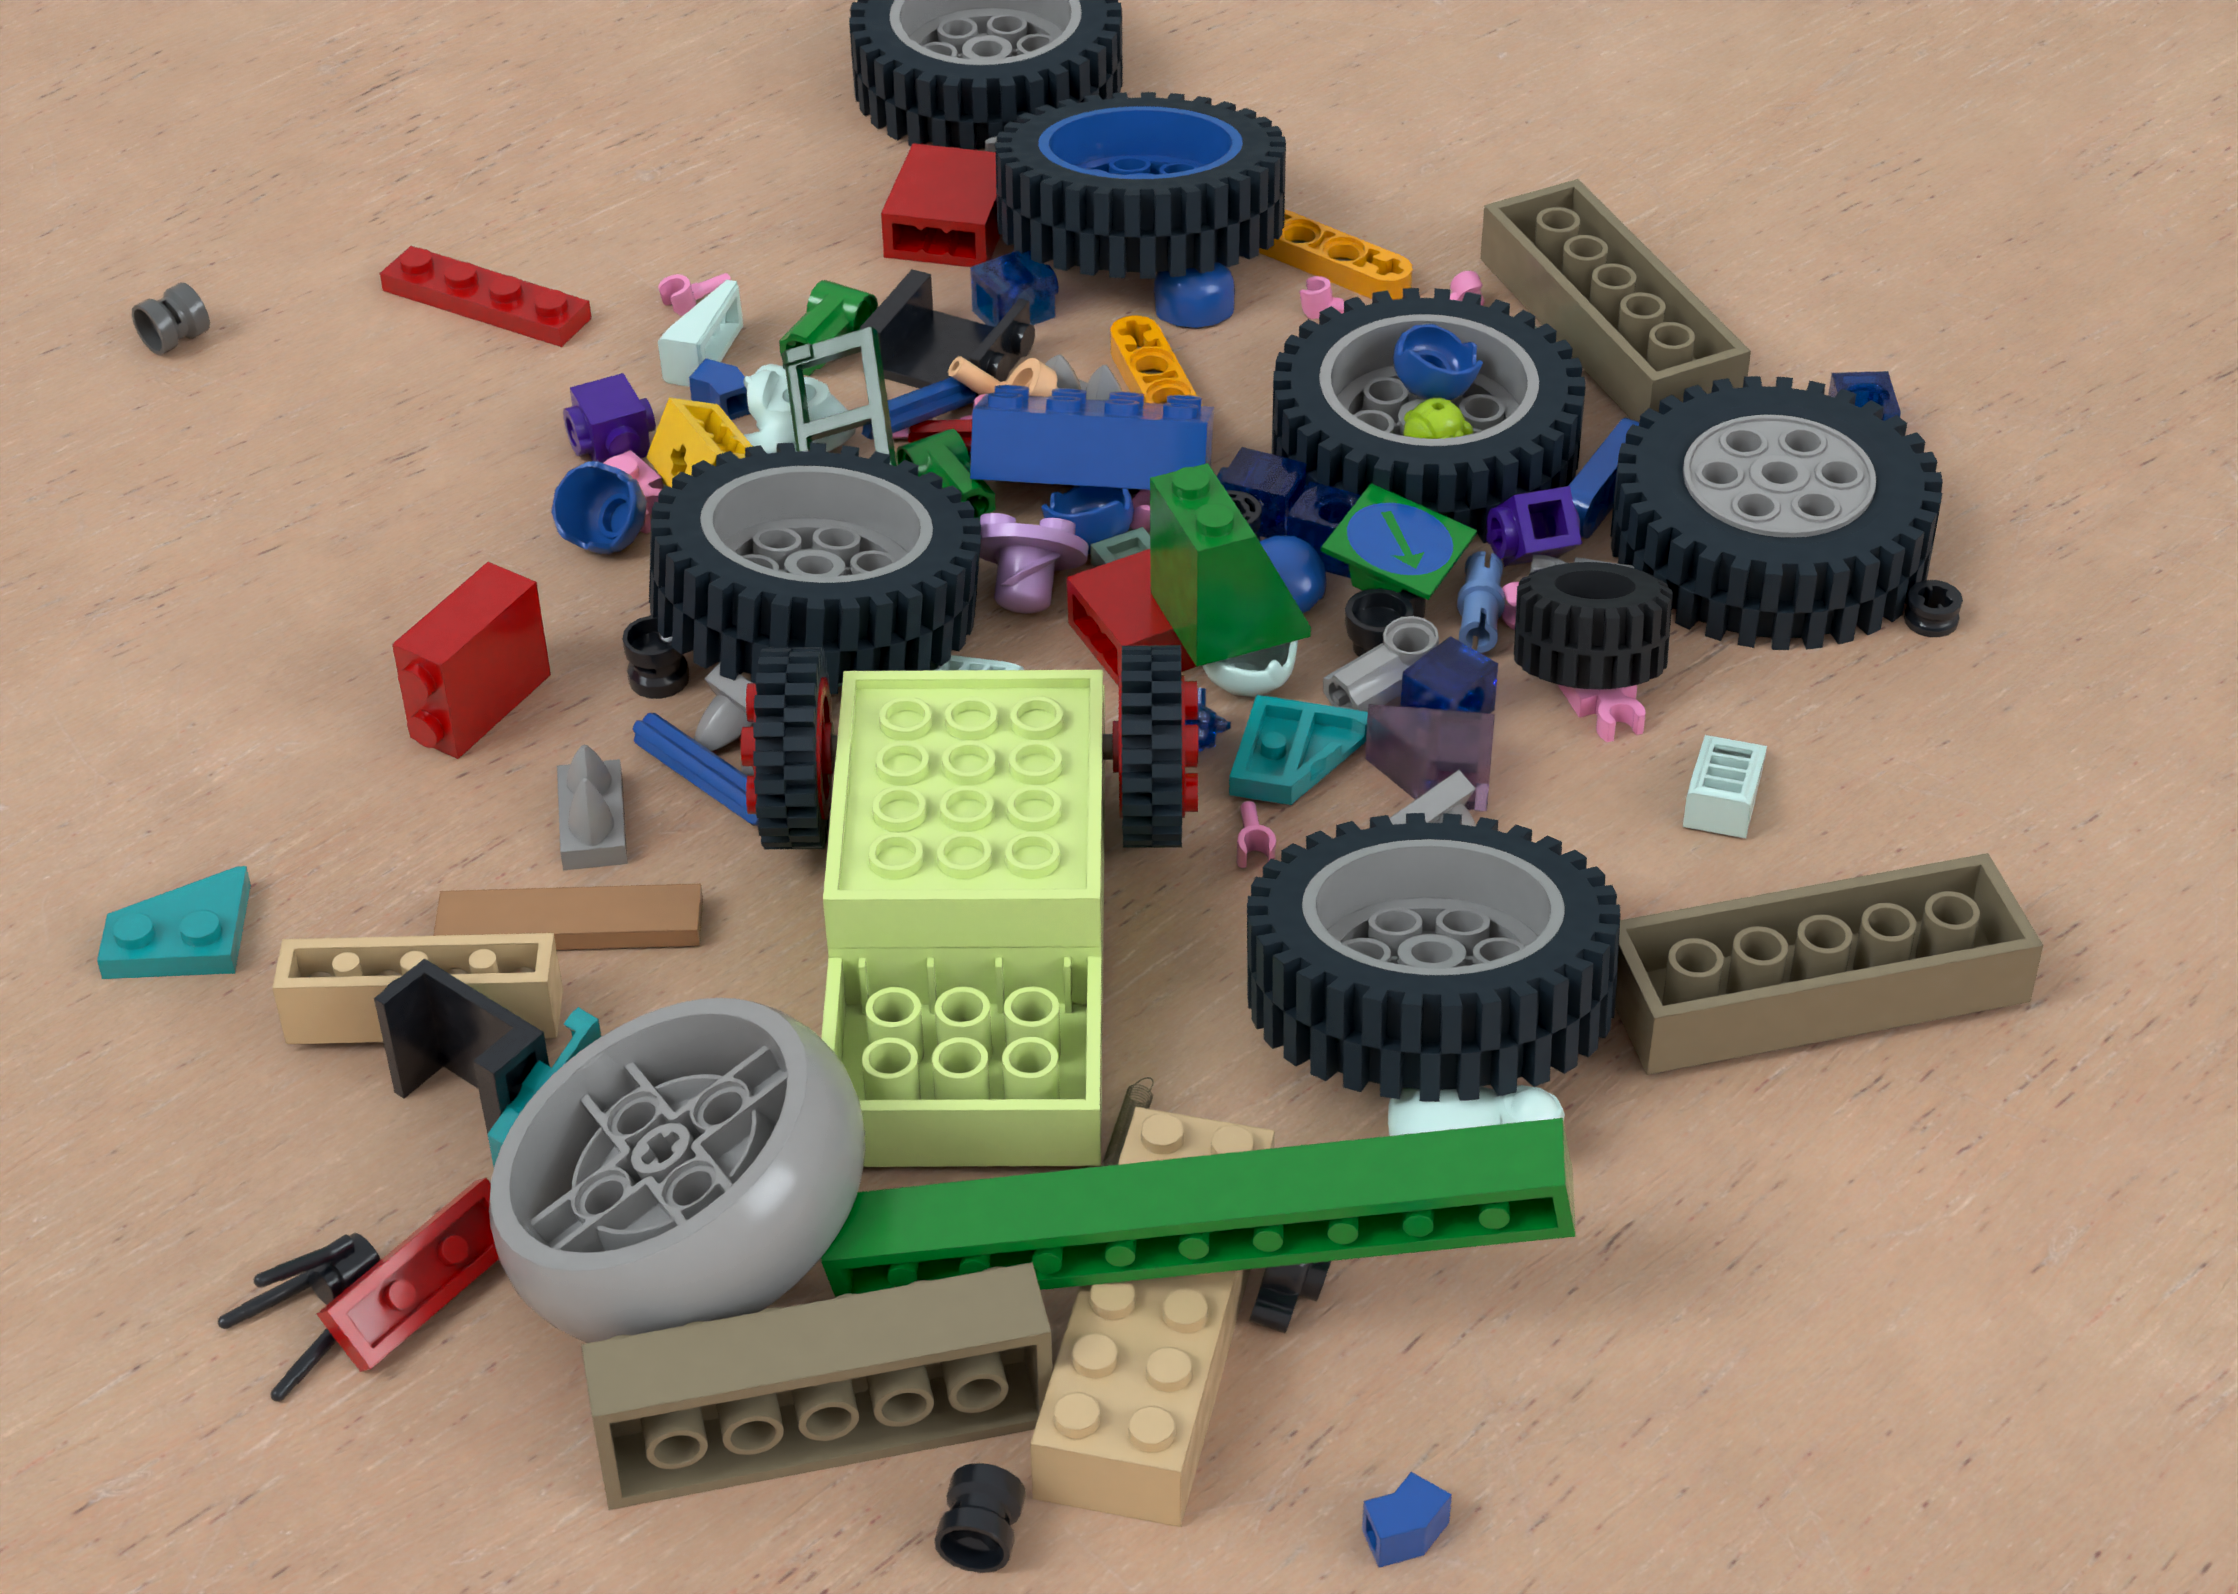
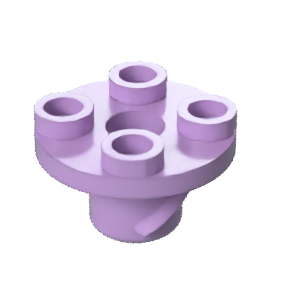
M987 513L980 516V558L998 564L994 599L1004 609L1026 614L1046 610L1051 604L1054 571L1077 568L1084 565L1087 561L1088 544L1085 540L1075 535L1076 524L1069 520L1044 518L1040 520L1039 525L1016 523L1014 517L1000 513Z

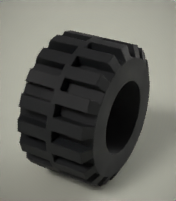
M1564 563L1531 572L1529 576L1523 577L1519 581V586H1517L1514 660L1517 665L1522 667L1523 671L1554 684L1572 688L1616 689L1648 682L1649 679L1657 678L1663 674V670L1667 668L1672 590L1668 589V585L1664 581L1655 578L1653 575L1627 566L1610 563Z

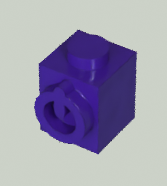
M624 373L570 387L572 406L564 408L563 418L570 444L577 456L588 454L592 461L601 463L629 450L633 451L639 458L647 456L650 448L649 432L656 430L655 417L648 399L638 398Z
M1570 486L1513 495L1497 507L1491 508L1488 512L1487 542L1491 545L1494 554L1503 559L1504 567L1532 562L1533 555L1559 558L1582 544L1580 519L1573 503Z

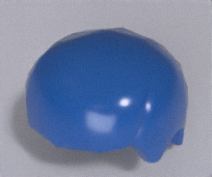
M1214 263V271L1201 274L1195 268L1186 269V276L1171 277L1168 271L1157 272L1154 279L1156 314L1161 320L1173 325L1192 328L1217 325L1230 318L1234 312L1235 284L1231 271L1219 263Z
M1435 324L1414 325L1406 332H1403L1396 342L1393 354L1395 372L1410 393L1425 400L1443 398L1450 401L1463 395L1476 379L1484 362L1481 360L1477 361V345L1474 342L1462 343L1452 332Z
M587 461L569 470L555 489L551 513L557 532L563 539L597 554H613L615 551L620 552L632 544L643 528L647 499L638 481L632 478L630 474L617 467L598 461Z
M1076 486L1064 494L1053 492L1050 497V507L1047 504L1041 506L1044 518H1060L1076 524L1075 535L1087 542L1088 554H1091V544L1126 533L1131 525L1134 514L1132 498L1126 488Z
M1274 535L1260 541L1302 613L1308 612L1317 604L1318 600L1324 598L1326 592V571L1319 553L1310 543L1296 536Z

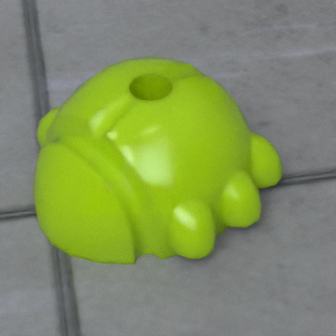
M1443 398L1427 399L1418 404L1413 410L1408 411L1404 416L1406 423L1403 436L1444 439L1474 433L1472 425L1465 420L1460 409L1451 401Z

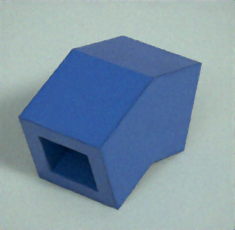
M705 359L689 377L692 401L718 404L731 420L751 414L748 408L747 389L744 385L745 376L737 366Z
M1410 1472L1394 1493L1364 1501L1362 1531L1378 1568L1424 1556L1449 1524L1452 1494Z

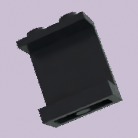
M914 269L904 277L860 327V330L867 327H873L878 330L884 379L919 389L950 378L951 376L948 374L949 367L953 360L959 356L965 358L1000 382L1006 381L1010 370L1019 359L1029 354L1035 339V328L1030 324L1028 300L1019 298L996 327L934 311L931 274Z
M425 958L403 976L393 980L384 991L374 998L394 1093L402 1098H406L442 1067H445L479 1089L487 1134L504 1109L516 1099L523 1082L538 1060L550 1066L543 1031Z

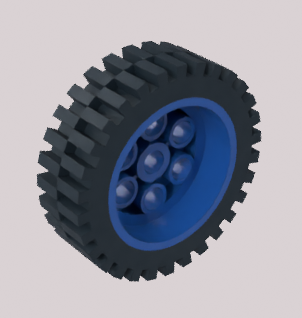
M1122 92L1112 93V99L1103 100L1097 94L1084 96L1083 103H1077L1072 99L1058 101L1057 109L1048 105L1035 108V115L1024 113L1018 116L1017 123L1009 122L1004 126V132H999L997 135V142H995L997 229L999 235L1002 234L1003 241L1007 245L1014 244L1015 252L1020 255L1031 253V260L1037 263L1044 264L1053 260V268L1064 271L1069 270L1073 266H1079L1080 274L1095 276L1099 270L1109 271V278H1125L1126 272H1140V279L1156 278V272L1168 271L1171 277L1186 276V269L1195 268L1201 274L1214 271V263H1219L1225 267L1239 264V256L1250 260L1259 255V248L1268 250L1274 245V239H1279L1282 235V228H1284L1286 139L1285 136H1282V130L1278 126H1272L1270 119L1265 116L1256 118V112L1251 109L1245 108L1236 111V104L1226 101L1212 105V98L1198 96L1193 101L1185 100V94L1170 93L1168 98H1156V92H1141V97L1128 98L1127 93Z

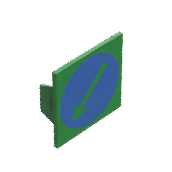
M1371 483L1325 541L1320 551L1349 564L1351 582L1355 588L1362 591L1382 588L1395 592H1400L1404 589L1429 600L1474 539L1478 530Z

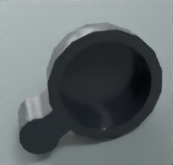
M1382 588L1366 589L1353 595L1345 607V625L1347 634L1353 641L1355 654L1359 657L1383 643L1384 630L1393 620L1409 616L1424 618L1426 599L1404 589L1400 592Z
M1331 1261L1266 1267L1249 1321L1286 1333L1297 1298L1302 1296L1317 1302Z

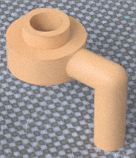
M961 356L953 360L948 370L949 376L979 395L995 393V386L998 385L1029 387V396L1038 397L1052 396V390L1058 389L1056 372L1036 358H1029L1023 361L1013 371L1007 381L1001 382Z

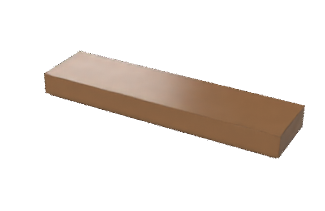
M700 883L440 891L433 936L554 933L556 950L700 946L703 908L702 887Z

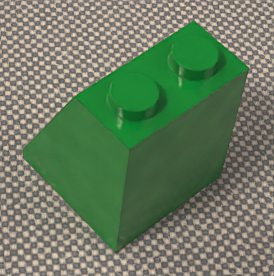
M1208 463L1194 467H1184L1174 472L1150 477L1151 594L1196 667L1311 637V626L1257 536Z

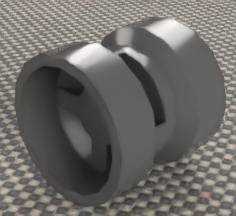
M180 282L168 288L164 292L163 298L159 300L147 299L132 308L131 315L138 335L143 343L157 355H162L174 349L178 345L179 339L183 337L193 339L207 332L210 328L209 315L204 303L195 290L186 283Z

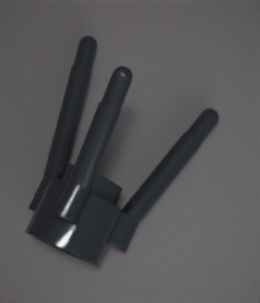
M353 1233L350 1236L345 1234L323 1248L281 1263L274 1268L255 1275L253 1281L255 1286L259 1288L291 1277L294 1278L221 1315L218 1319V1326L222 1329L230 1328L312 1287L319 1299L328 1305L378 1263L381 1258L375 1248L361 1234ZM327 1328L272 1389L270 1395L273 1401H282L336 1343L335 1338Z

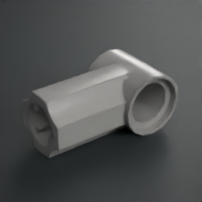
M1415 616L1401 617L1393 620L1384 630L1383 643L1323 678V692L1334 707L1373 712L1397 697L1408 699L1420 698L1429 694L1435 689L1438 682L1439 635L1437 628L1432 622Z

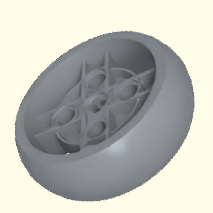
M708 998L681 1002L639 1016L603 1035L566 1062L534 1094L510 1128L495 1162L490 1190V1226L499 1261L516 1293L532 1310L553 1327L585 1343L608 1340L618 1335H636L680 1327L695 1321H713L760 1312L778 1300L812 1269L830 1247L849 1216L860 1186L865 1157V1130L859 1098L844 1064L836 1053L809 1027L778 1009L735 998Z

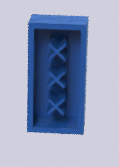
M998 385L995 386V393H986L973 408L970 479L1150 490V477L1206 463L1211 467L1214 407L1201 406L1202 398L1196 396L1170 395L1167 396V403L1157 404L1144 403V394L1135 392H1111L1109 400L1086 399L1087 391L1080 389L1058 388L1052 390V396L1038 397L1029 396V387Z

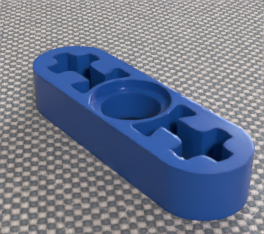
M1629 418L1621 419L1569 484L1573 503L1580 519V536L1585 539L1595 532L1613 508L1621 443H1625L1626 433L1632 424L1639 426L1638 421Z

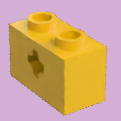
M669 397L646 458L660 474L663 483L672 488V478L680 472L692 476V465L705 460L716 467L717 455L729 451L740 459L745 458V448L753 446L718 404Z

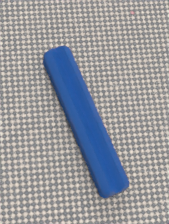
M950 377L888 400L892 433L971 404L975 400L976 392ZM872 424L865 425L862 429V434L870 440L874 439Z
M647 713L642 720H637L634 723L632 730L635 732V744L751 825L758 826L759 818H757L756 814L747 813V776L656 713Z

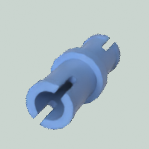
M1486 551L1475 552L1466 560L1465 584L1459 590L1457 608L1462 616L1459 641L1466 650L1471 651L1473 636H1477L1476 653L1487 652L1495 647L1498 642V618L1501 617L1505 608V595L1500 587L1503 563L1496 554L1491 553L1489 568L1485 567Z

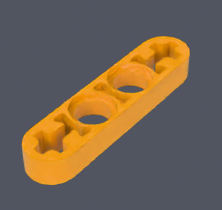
M1285 209L1284 228H1282L1281 237L1274 239V245L1268 250L1259 248V253L1314 276L1325 277L1331 283L1372 299V293L1387 290L1392 300L1403 299V289L1412 288V263L1409 259ZM1298 240V241H1307V242H1306V243H1294V242H1290V241ZM1338 258H1348V259H1351V260H1350V261H1338V260H1334V259H1338Z
M1132 315L1119 318L1112 324L1110 328L1111 356L1130 392L1144 394V403L1157 404L1167 402V396L1170 395L1198 397L1163 332L1154 320L1145 316ZM1149 370L1162 371V373L1159 374H1146L1141 372Z

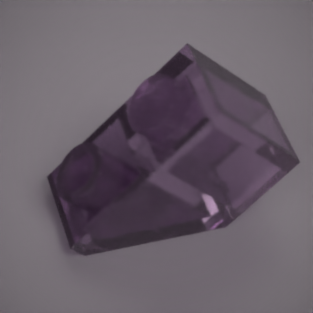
M1369 704L1365 759L1415 800L1460 770L1476 788L1464 806L1468 810L1487 811L1495 714Z

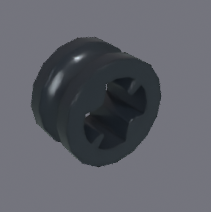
M1924 580L1917 582L1910 588L1904 620L1905 624L1912 631L1927 637H1943L1950 635L1957 629L1963 599L1962 594L1956 587L1939 580Z

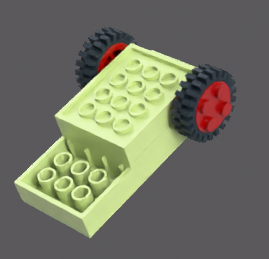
M1181 645L1122 646V675H1119V721H1113V734H1105L1103 670L844 671L838 735H835L831 712L829 674L827 672V659L824 648L792 647L762 649L760 652L761 657L758 660L756 683H748L746 689L747 721L753 722V727H742L741 731L742 766H752L754 770V775H748L746 782L747 813L756 814L757 818H759L758 832L759 836H761V845L765 850L824 849L828 838L823 893L828 968L821 1039L836 1053L844 1064L859 1098L865 1130L863 1167L1101 1166L1105 760H1113V773H1119V816L1122 819L1123 848H1182V818H1185V812H1198V773H1185V768H1197L1198 725H1185V720H1198L1197 681H1184V675H1181ZM834 773L833 793H832V774Z

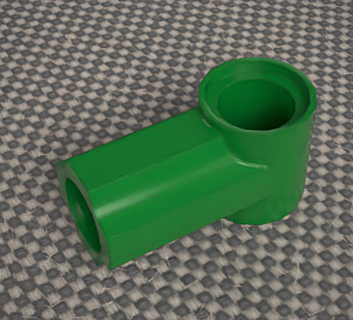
M821 280L815 285L809 296L806 313L779 340L780 356L789 349L806 344L812 345L860 330V327L878 308L877 298L874 294L828 280ZM826 363L803 369V375L810 376L816 369H821Z
M948 429L898 447L896 452L897 465L907 460L919 465L918 477L929 472L942 477V488L953 485L962 493L961 502L969 501L975 509L974 518H979L980 521L981 515L991 513L996 509L995 493L986 482L979 479H970L971 464L969 454L963 439L954 429Z

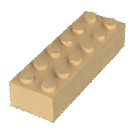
M1136 1107L1118 1165L1274 1148L1275 1130ZM1251 1269L1079 1287L1030 1443L1033 1499L1181 1527Z

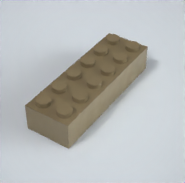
M1579 179L1484 205L1480 259L1517 299L1536 316L1535 318L1542 325L1547 323L1557 331V341L1566 339L1573 348L1572 357L1579 358L1582 368L1630 419L1640 422V415L1648 408L1659 412L1660 400L1671 394L1683 402L1684 389L1699 385L1709 394L1712 392L1713 381L1728 378L1733 388H1743L1744 377H1748L1751 350Z
M1989 853L1620 920L1615 1008L1646 1074L1649 1075L2028 1003L2031 1001L2043 944Z
M1033 1263L1010 1267H992L977 1273L933 1281L921 1280L900 1287L861 1294H844L823 1301L784 1308H767L757 1313L713 1321H695L680 1327L636 1335H618L608 1340L581 1344L594 1431L609 1510L1035 1430L1053 1373L1051 1330Z

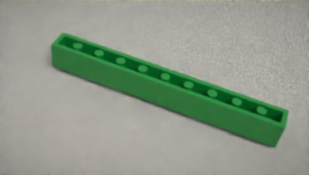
M1563 1118L871 1190L857 1193L849 1216L839 1234L821 1257V1263L835 1297L844 1294H861L900 1287L921 1280L933 1281L977 1273L992 1267H1010L1026 1263H1033L1039 1289L1046 1290L1576 1237L1573 1169Z

